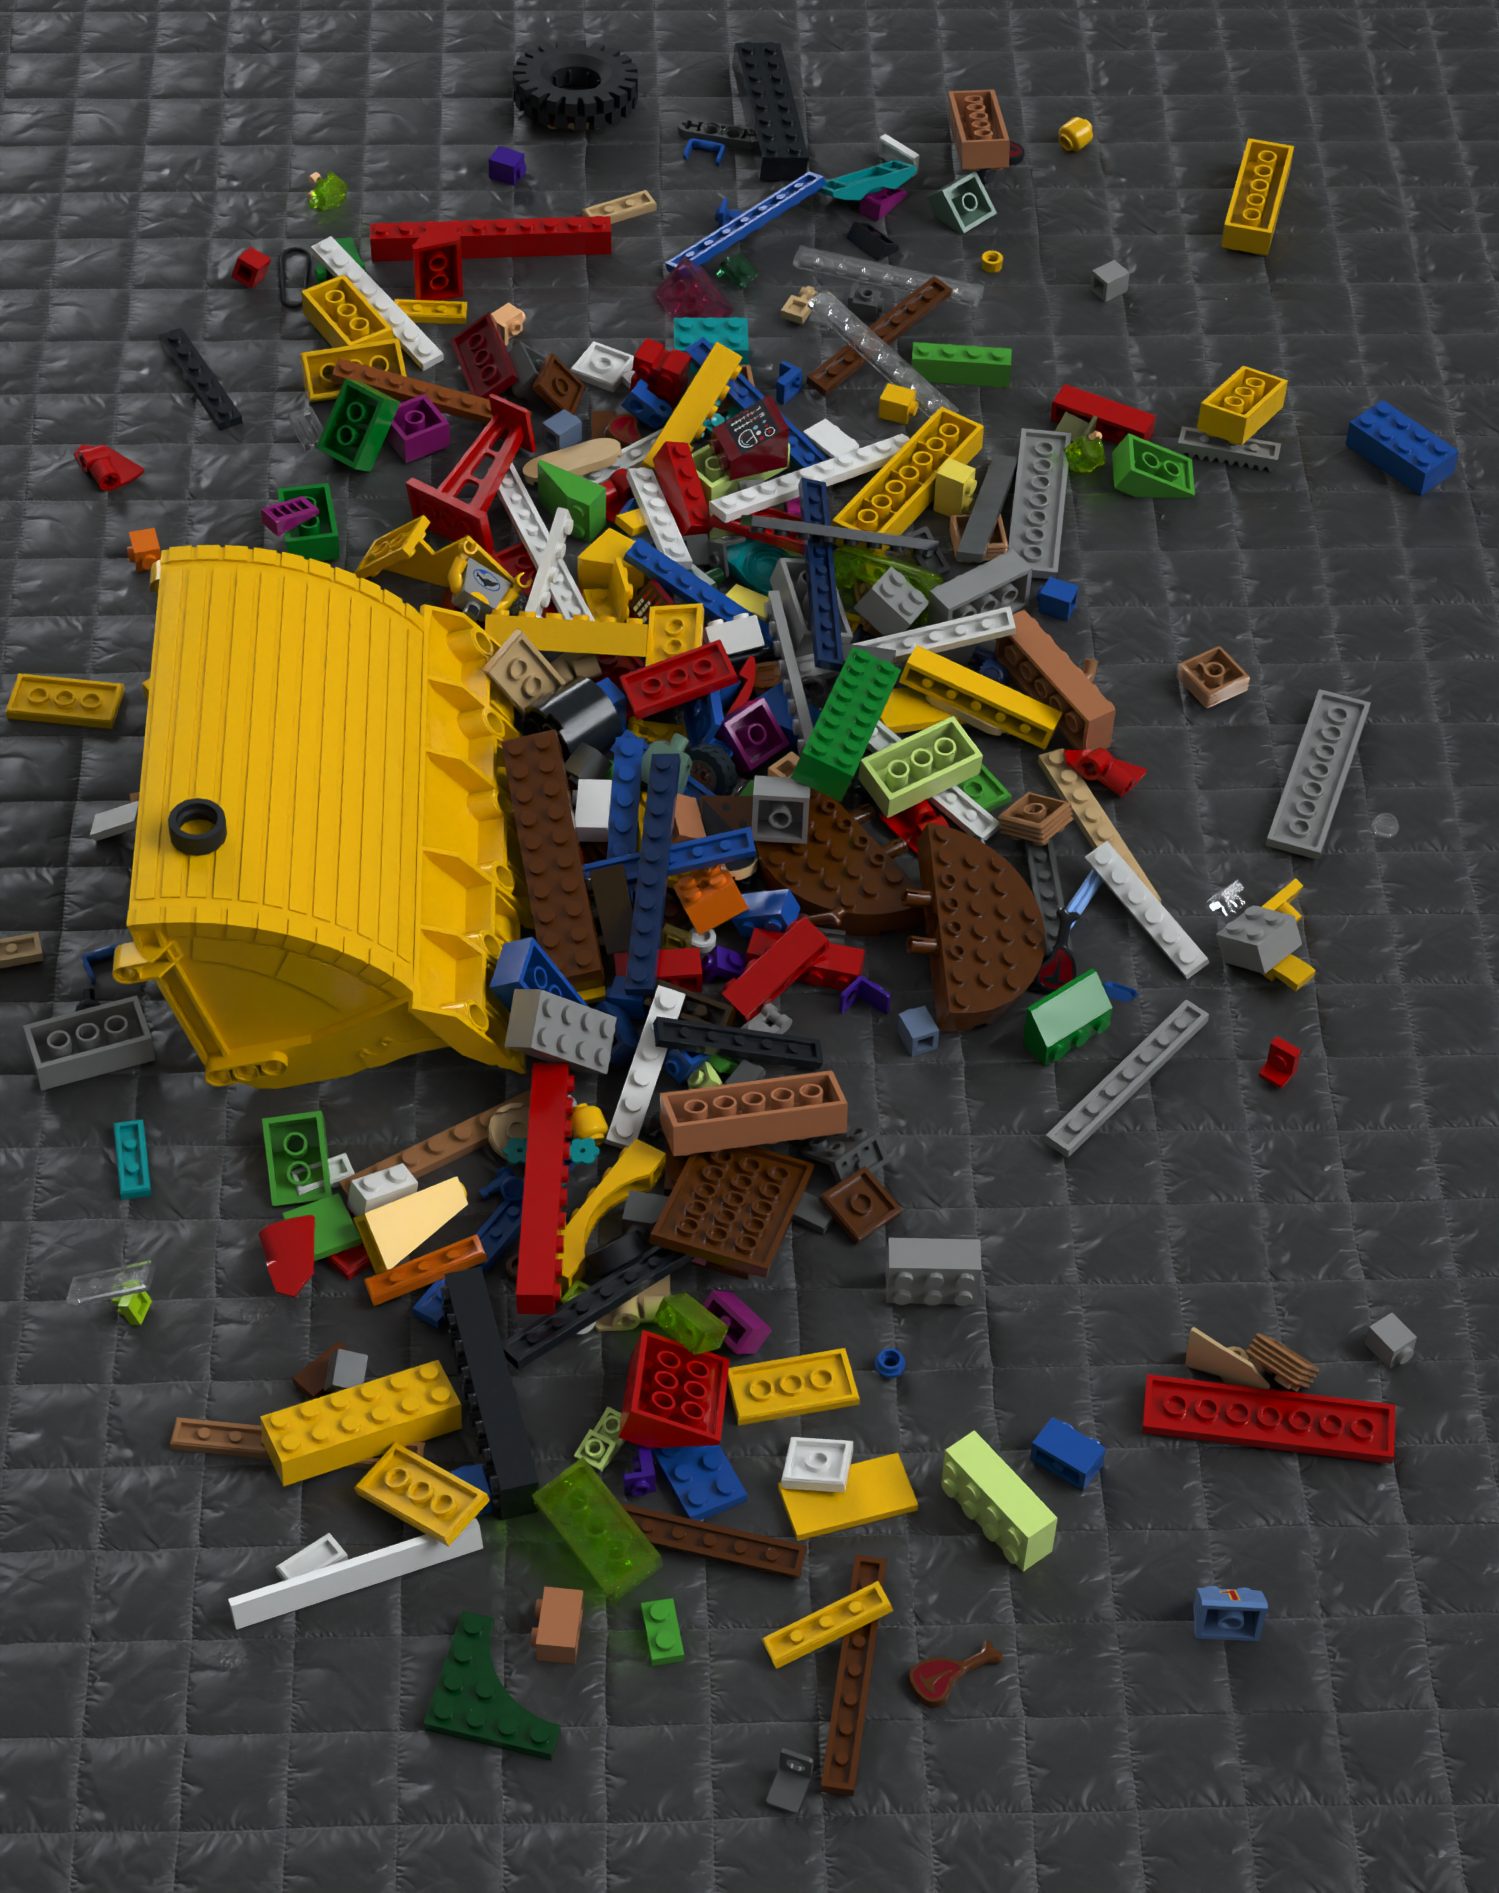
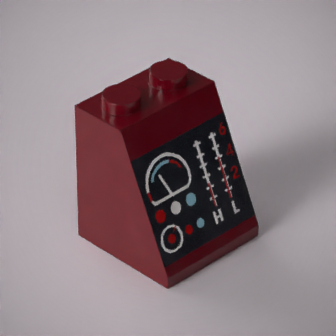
M767 396L713 428L712 440L709 441L710 450L713 455L717 456L721 471L726 472L730 481L784 468L788 465L789 427L771 396Z

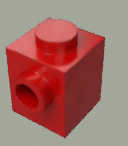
M250 247L237 258L231 277L252 289L265 278L271 258Z

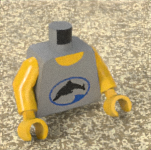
M469 539L460 541L458 545L460 555L455 557L447 575L450 590L453 593L451 602L454 606L463 610L462 613L466 614L474 622L476 620L484 621L486 614L492 615V609L509 610L520 596L518 594L520 590L526 589L532 584V578L526 585H522L520 577L524 572L520 573L514 578L513 588H510L511 582L469 557L467 559L468 555L477 552L478 544L473 543L468 551L466 544Z

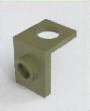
M1065 412L1055 432L1072 433L1071 443L1084 449L1089 441V435L1096 428L1097 417L1093 416L1091 422L1088 423Z

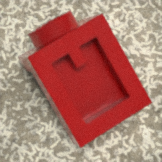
M1276 1036L1270 1043L1267 1061L1259 1070L1258 1076L1282 1089L1297 1072L1301 1049Z

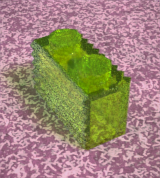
M686 1292L679 1295L665 1296L654 1317V1324L658 1323V1326L662 1327L663 1331L666 1330L667 1334L671 1333V1337H675L676 1341L679 1340L680 1344L684 1345V1348L688 1347V1351H692L693 1355L719 1349L728 1330L726 1324Z

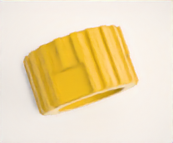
M993 250L984 252L981 258V268L989 273L999 272L1002 269L1003 255Z

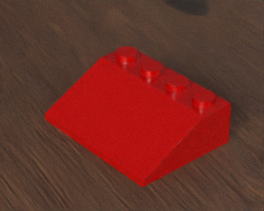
M642 1330L630 1355L618 1438L647 1448L719 1445L730 1359Z

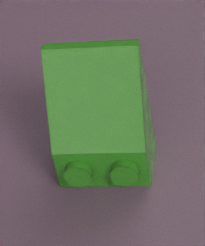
M1129 433L1112 451L1114 489L1134 497L1193 498L1195 496L1191 458Z
M539 460L537 462L539 502L554 518L558 507L568 509L574 521L573 530L570 535L591 543L606 526V487Z
M322 1111L262 1118L272 1207L315 1202L332 1196L327 1138ZM322 1161L321 1167L310 1170L308 1165ZM302 1167L305 1168L307 1172L298 1174L300 1182L294 1181L290 1175L291 1172ZM324 1180V1186L302 1195L298 1194L295 1187L301 1185L303 1187Z

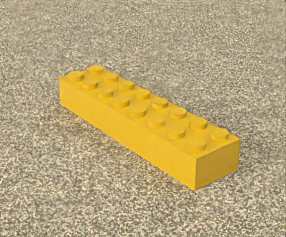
M941 406L832 520V526L900 536L934 500L936 473L945 461L950 458L967 465L982 449L984 426ZM836 539V542L832 543L872 563H875L889 548L888 545H882V549L866 548V542H859V546L843 545V539Z

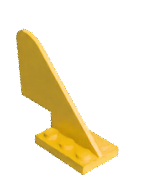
M422 515L374 540L354 574H356L357 578L362 577L365 579L369 576L375 577L384 569L448 587L447 575L455 557L460 555L458 549L460 541L469 539L466 544L468 551L471 545L476 542L468 535L435 552L423 540L426 536L425 530L430 521ZM478 545L477 552L468 555L467 559L469 557L511 582L510 588H513L514 578L482 547ZM520 590V592L518 593L520 594V596L517 598V600L521 597L523 590Z

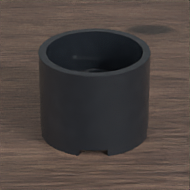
M583 676L575 677L525 707V717L520 719L524 736L556 730L564 764L581 741L597 749L604 756L611 752L610 749L615 744L616 737H621L623 734L620 718L611 700L595 682Z

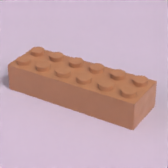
M995 90L949 91L948 119L961 168L975 172L984 168L998 171L1009 167L1010 140Z
M1025 610L1013 614L1017 634L996 639L994 653L998 657L997 662L1007 667L1010 677L1028 697L1063 712L1057 729L1076 750L1106 749L1111 747L1116 714L1113 703L1108 701L1100 693L1098 687L1086 678L1083 671L1076 667L1069 659L1067 653L1062 651L1054 643L1052 637L1042 630L1036 619L1031 618Z
M832 1070L660 1093V1123L673 1156H688L695 1153L717 1152L724 1149L746 1148L753 1145L775 1144L782 1141L804 1140L811 1137L847 1133L848 1103Z

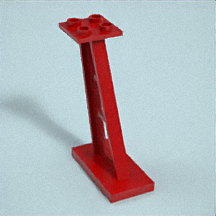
M494 394L489 395L493 418L440 487L436 489L413 477L405 483L413 520L424 515L430 521L427 527L428 530L452 542H456L469 535L490 556L495 554L487 511L519 447L532 453L536 451L529 410ZM498 437L504 439L505 441L499 452L490 450ZM483 458H493L494 461L484 479L472 476ZM467 483H472L479 487L470 505L456 498Z

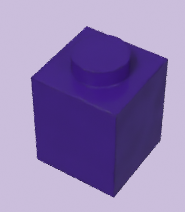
M498 146L488 159L489 178L514 186L526 173L527 166L524 162V153Z

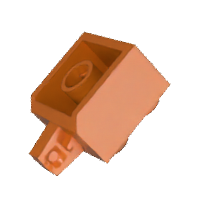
M725 864L691 871L692 875L684 876L678 883L672 885L699 936L749 909Z

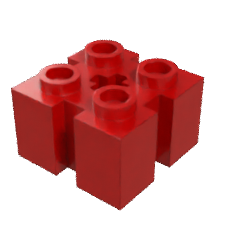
M646 338L634 355L632 371H635V373L631 377L630 392L639 380L642 379L648 384L646 389L657 396L658 399L667 402L672 409H675L687 391L689 377L686 375L690 370L692 356L674 348L671 352L664 349V344Z

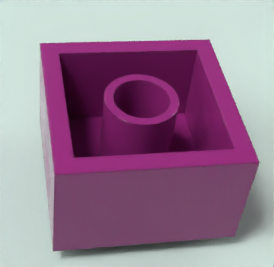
M423 394L400 403L385 438L405 463L449 447V422L430 399Z
M764 697L748 701L725 716L723 723L713 737L727 743L733 751L731 760L736 766L735 771L737 774L753 770L790 744Z

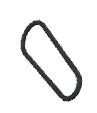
M301 247L285 249L279 257L281 300L285 306L293 308L301 306L302 300L296 304H290L285 301L283 257L290 251H301L307 255L303 290L307 289L311 257L310 253Z

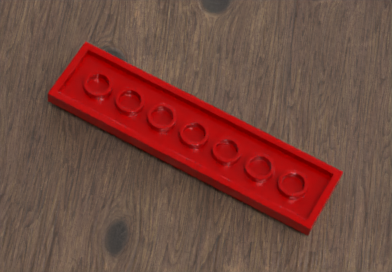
M1147 1374L1142 1433L1392 1464L1395 1444V1404Z

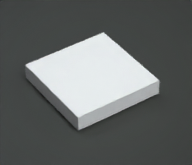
M593 341L570 371L583 382L614 392L622 382V375L632 370L634 356Z
M791 1437L781 1480L782 1488L845 1493L854 1450L853 1441Z

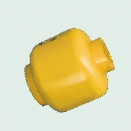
M1073 117L1059 129L1058 140L1060 145L1067 151H1080L1092 141L1093 128L1091 123L1086 119Z
M586 1103L573 1107V1115L567 1117L568 1120H572L571 1139L578 1138L583 1140L584 1138H592L595 1141L596 1147L601 1145L608 1133V1125L601 1109L596 1106H588Z

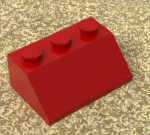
M453 222L429 226L412 246L415 300L444 301L463 297L462 254L459 234Z

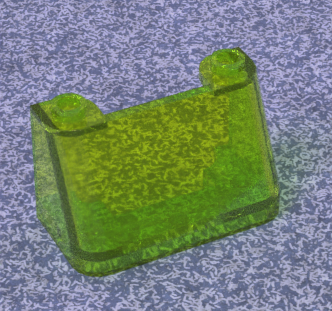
M843 545L833 552L838 593L843 586L851 588L854 585L855 578L875 584L891 566L900 572L915 589L921 591L928 601L930 590L945 583L944 578L936 571L865 547ZM928 605L913 622L921 624L928 616Z

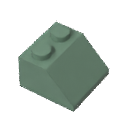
M976 171L959 177L927 197L937 218L960 234L967 232L997 213Z

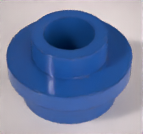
M887 1348L876 1356L874 1366L877 1373L882 1377L896 1378L904 1372L906 1363L898 1350Z

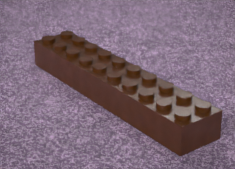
M556 730L501 741L537 943L577 992L606 986L565 764Z

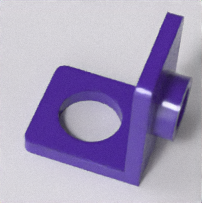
M861 975L840 994L839 1012L841 1013L847 1011L859 998L884 1014L890 1011L891 995L883 990L880 985L872 983ZM854 991L851 998L847 1001V998L850 995V993Z

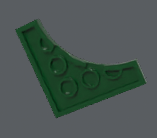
M462 1610L423 1723L424 1730L552 1761L561 1733V1725L535 1716L519 1705L508 1694L496 1675L490 1654L494 1618Z

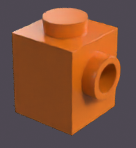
M155 528L129 532L131 546L127 547L129 562L135 563L137 572L151 570L152 564L155 561L161 560V551Z

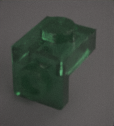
M739 252L734 258L729 255L720 263L722 269L716 275L720 278L726 273L742 290L760 273Z

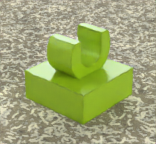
M129 1282L125 1292L116 1291L114 1293L111 1303L118 1304V1314L124 1315L130 1325H141L152 1300L140 1282Z

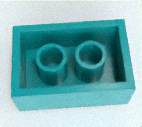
M674 318V349L684 352V349L704 337L713 347L718 342L742 356L739 365H748L747 318ZM691 363L688 373H698L699 370Z

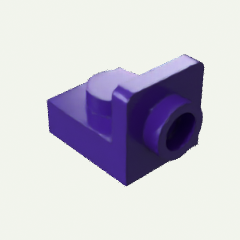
M637 1445L638 1457L632 1458L634 1473L623 1475L625 1496H644L648 1493L656 1492L651 1448Z

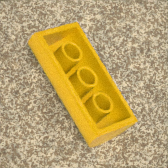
M399 338L300 353L303 382L309 403L337 399L342 384L331 382L338 358L406 376Z

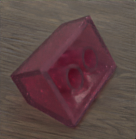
M686 257L680 261L654 292L673 320L674 318L684 317L729 318L735 311L704 268Z

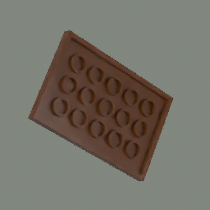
M755 1146L691 1154L651 1232L649 1243L766 1278L813 1175L815 1164Z

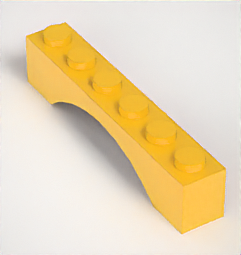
M635 1138L629 1147L623 1148L613 1168L609 1167L605 1171L602 1181L597 1188L593 1187L589 1191L586 1202L582 1207L576 1208L573 1211L566 1230H560V1235H564L565 1247L564 1254H558V1259H563V1277L557 1278V1283H561L563 1293H566L577 1279L581 1281L585 1276V1247L598 1221L609 1210L627 1200L629 1190L644 1193L650 1192L665 1173L666 1153Z

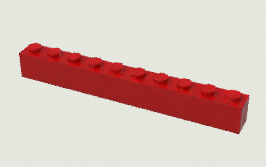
M610 216L370 223L372 262L413 260L412 246L429 226L453 222L459 234L462 259L612 254Z
M533 1063L516 1286L517 1314H555V1302H561L562 1288L561 1283H557V1278L563 1277V1259H558V1254H564L565 1238L564 1235H560V1230H566V1212H561L562 1206H567L568 1200L567 1188H563V1183H569V1165H564V1161L570 1160V1142H566V1137H572V1120H567V1115H573V1097H569V1093H574L575 1076L569 1075L568 1063Z

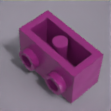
M712 1291L696 1314L710 1331L717 1334L731 1351L739 1355L756 1354L772 1331L732 1291Z

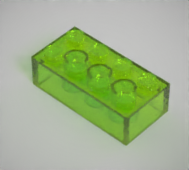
M584 1457L532 1495L537 1509L612 1605L663 1566L661 1555Z

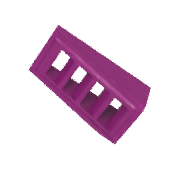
M884 188L876 193L867 194L861 199L859 212L877 221L907 196V192L900 188Z
M304 496L263 508L261 510L262 524L278 537L319 514V509Z

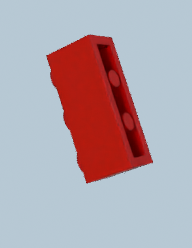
M699 948L660 950L657 978L692 992H702V966ZM629 952L614 953V977H626Z

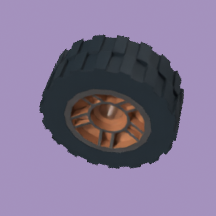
M703 743L684 752L690 756L693 762L690 772L692 778L717 796H729L733 793V789L737 784L736 766L732 762L730 755L723 748L717 747L712 743L710 745Z

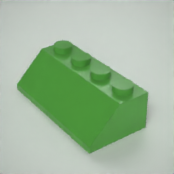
M913 342L910 381L1009 388L1012 349Z

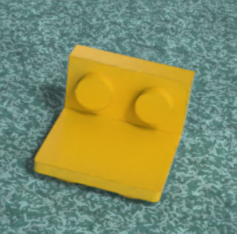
M615 557L609 589H583L582 597L595 621H600V616L616 617V623H624L629 618L628 601L633 598V586L628 583V571L626 567H623L620 557Z

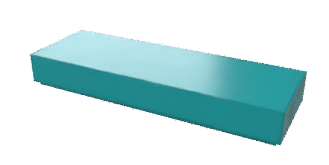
M143 1119L113 1123L121 1200L151 1196Z

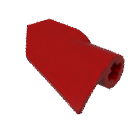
M104 444L98 446L81 445L74 453V457L85 473L90 472L99 487L104 491L119 488L144 473L142 466L106 447Z
M625 468L614 471L609 480L599 484L606 487V520L612 524L615 523L616 515L621 512L627 501L635 498L626 478L627 470Z
M1104 748L1064 750L1063 752L1064 761L1067 766L1088 780L1097 779L1120 797L1126 795L1147 772L1146 768L1113 758Z
M927 799L889 818H886L885 815H879V819L897 837H901L902 841L904 840L917 856L916 841L927 823L949 827L942 815L936 816Z
M313 1215L279 1221L264 1227L258 1233L267 1259L266 1265L277 1294L295 1298L314 1274L315 1217Z

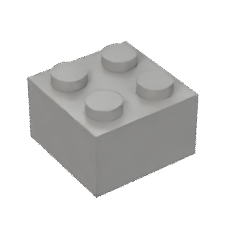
M891 566L854 606V609L883 636L904 632L930 602L921 591L915 589L900 572Z
M755 776L752 809L753 840L807 844L810 787L789 777Z
M1255 905L1247 908L1243 914L1234 921L1229 922L1226 927L1216 934L1224 963L1266 974L1302 945L1295 916Z

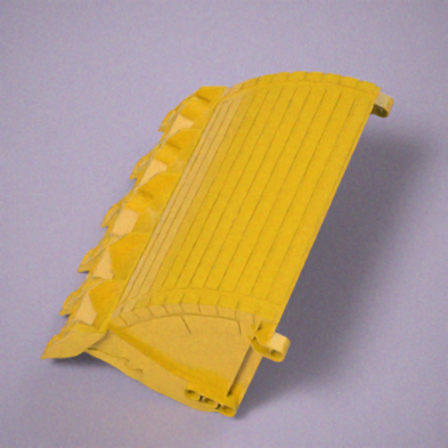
M192 545L169 547V550H162L161 560L155 561L152 564L149 585L150 591L158 594L129 911L126 925L134 942L124 943L115 948L113 978L122 984H133L149 980L156 982L205 1066V1081L212 1086L218 1087L241 1083L259 1089L286 1088L349 1076L367 1068L382 1066L412 1054L450 1046L463 1056L491 1066L498 1065L499 1068L511 1069L520 1074H525L526 1054L504 1047L510 1013L489 988L503 944L521 940L522 924L525 928L535 929L501 741L523 736L514 727V706L482 670L501 648V645L462 612L424 604L420 606L419 613L407 602L404 604L398 596L386 589L381 590V586L362 577L357 578L354 573L335 567V569L331 568L330 564L311 558L306 560L303 556L286 552L280 554L276 553V550L255 547L253 550L248 549V546L225 545V547H220V545H197V547H192ZM195 798L208 799L217 803L225 813L227 827L225 842L217 850L198 856L185 854L177 850L171 843L168 818L174 807L185 800ZM197 819L183 824L180 829L189 834H202L212 830L215 824L208 820Z

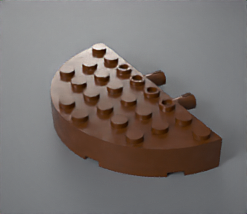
M810 788L807 844L754 841L758 858L757 874L761 876L767 891L790 889L800 906L799 914L814 915L829 912L836 906L844 907L846 912L841 918L842 923L839 927L833 923L817 925L815 927L845 935L879 936V932L895 930V933H900L925 924L924 908L902 906L901 895L904 888L921 890L893 861L894 858L908 852L907 844L904 840L902 841L901 837H898L880 847L862 828L861 824L875 818V811L869 803H865L847 812L836 799Z
M927 823L916 841L922 891L904 888L901 895L902 906L924 908L927 938L910 935L907 939L906 948H910L907 949L909 954L929 955L939 1031H965L984 1023L986 1025L991 1024L1010 1012L1020 1001L1041 967L1045 952V928L1033 893L1024 879L1005 858L968 834L946 826Z

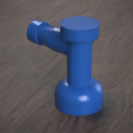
M505 1166L497 1171V1179L490 1182L485 1188L483 1186L479 1189L484 1199H487L493 1193L501 1191L506 1200L516 1201L523 1196L524 1184L520 1178L515 1176L510 1167Z

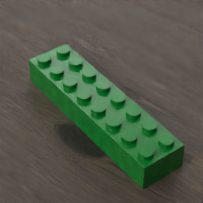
M852 647L790 778L841 802L901 669L895 667L891 662L882 661L872 656L865 650Z

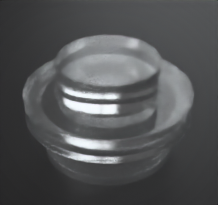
M1381 813L1373 819L1371 830L1376 836L1388 839L1397 835L1399 824L1396 817L1392 814Z

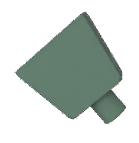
M675 733L669 745L657 740L651 744L643 755L642 788L648 790L652 754L679 753L681 764L677 794L683 795L693 764L690 756L684 753L689 742L686 737Z

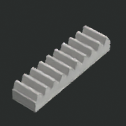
M1182 426L1177 451L1181 455H1184L1185 452L1188 453L1190 458L1197 454L1200 460L1208 456L1210 462L1218 458L1221 464L1224 460H1228L1229 465H1233L1237 461L1239 467L1248 463L1249 469H1252L1254 465H1258L1260 471L1264 467H1268L1269 472H1272L1277 467L1281 443L1249 438L1243 445H1235L1229 443L1228 440L1208 436L1205 432L1199 431L1196 428Z

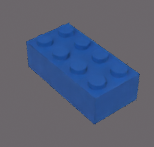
M1384 400L1349 422L1345 445L1420 496L1454 474L1459 452Z
M533 937L503 944L489 988L503 1003L509 1013L511 1012L515 989H541L589 1007Z

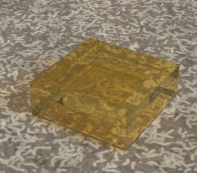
M666 923L662 929V949L691 948L692 933Z

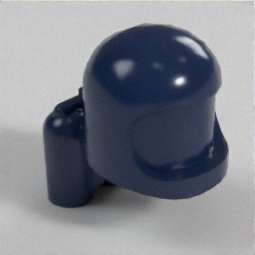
M977 645L968 665L976 668L979 674L1007 686L1010 681L1009 670L997 662L998 657L996 654Z

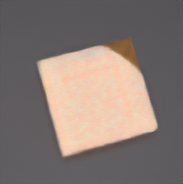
M778 661L756 664L755 692L770 690L781 682Z

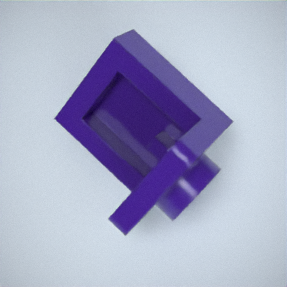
M716 945L701 960L703 982L710 983L716 975L729 980L732 978L738 979L744 973L746 966L745 955Z

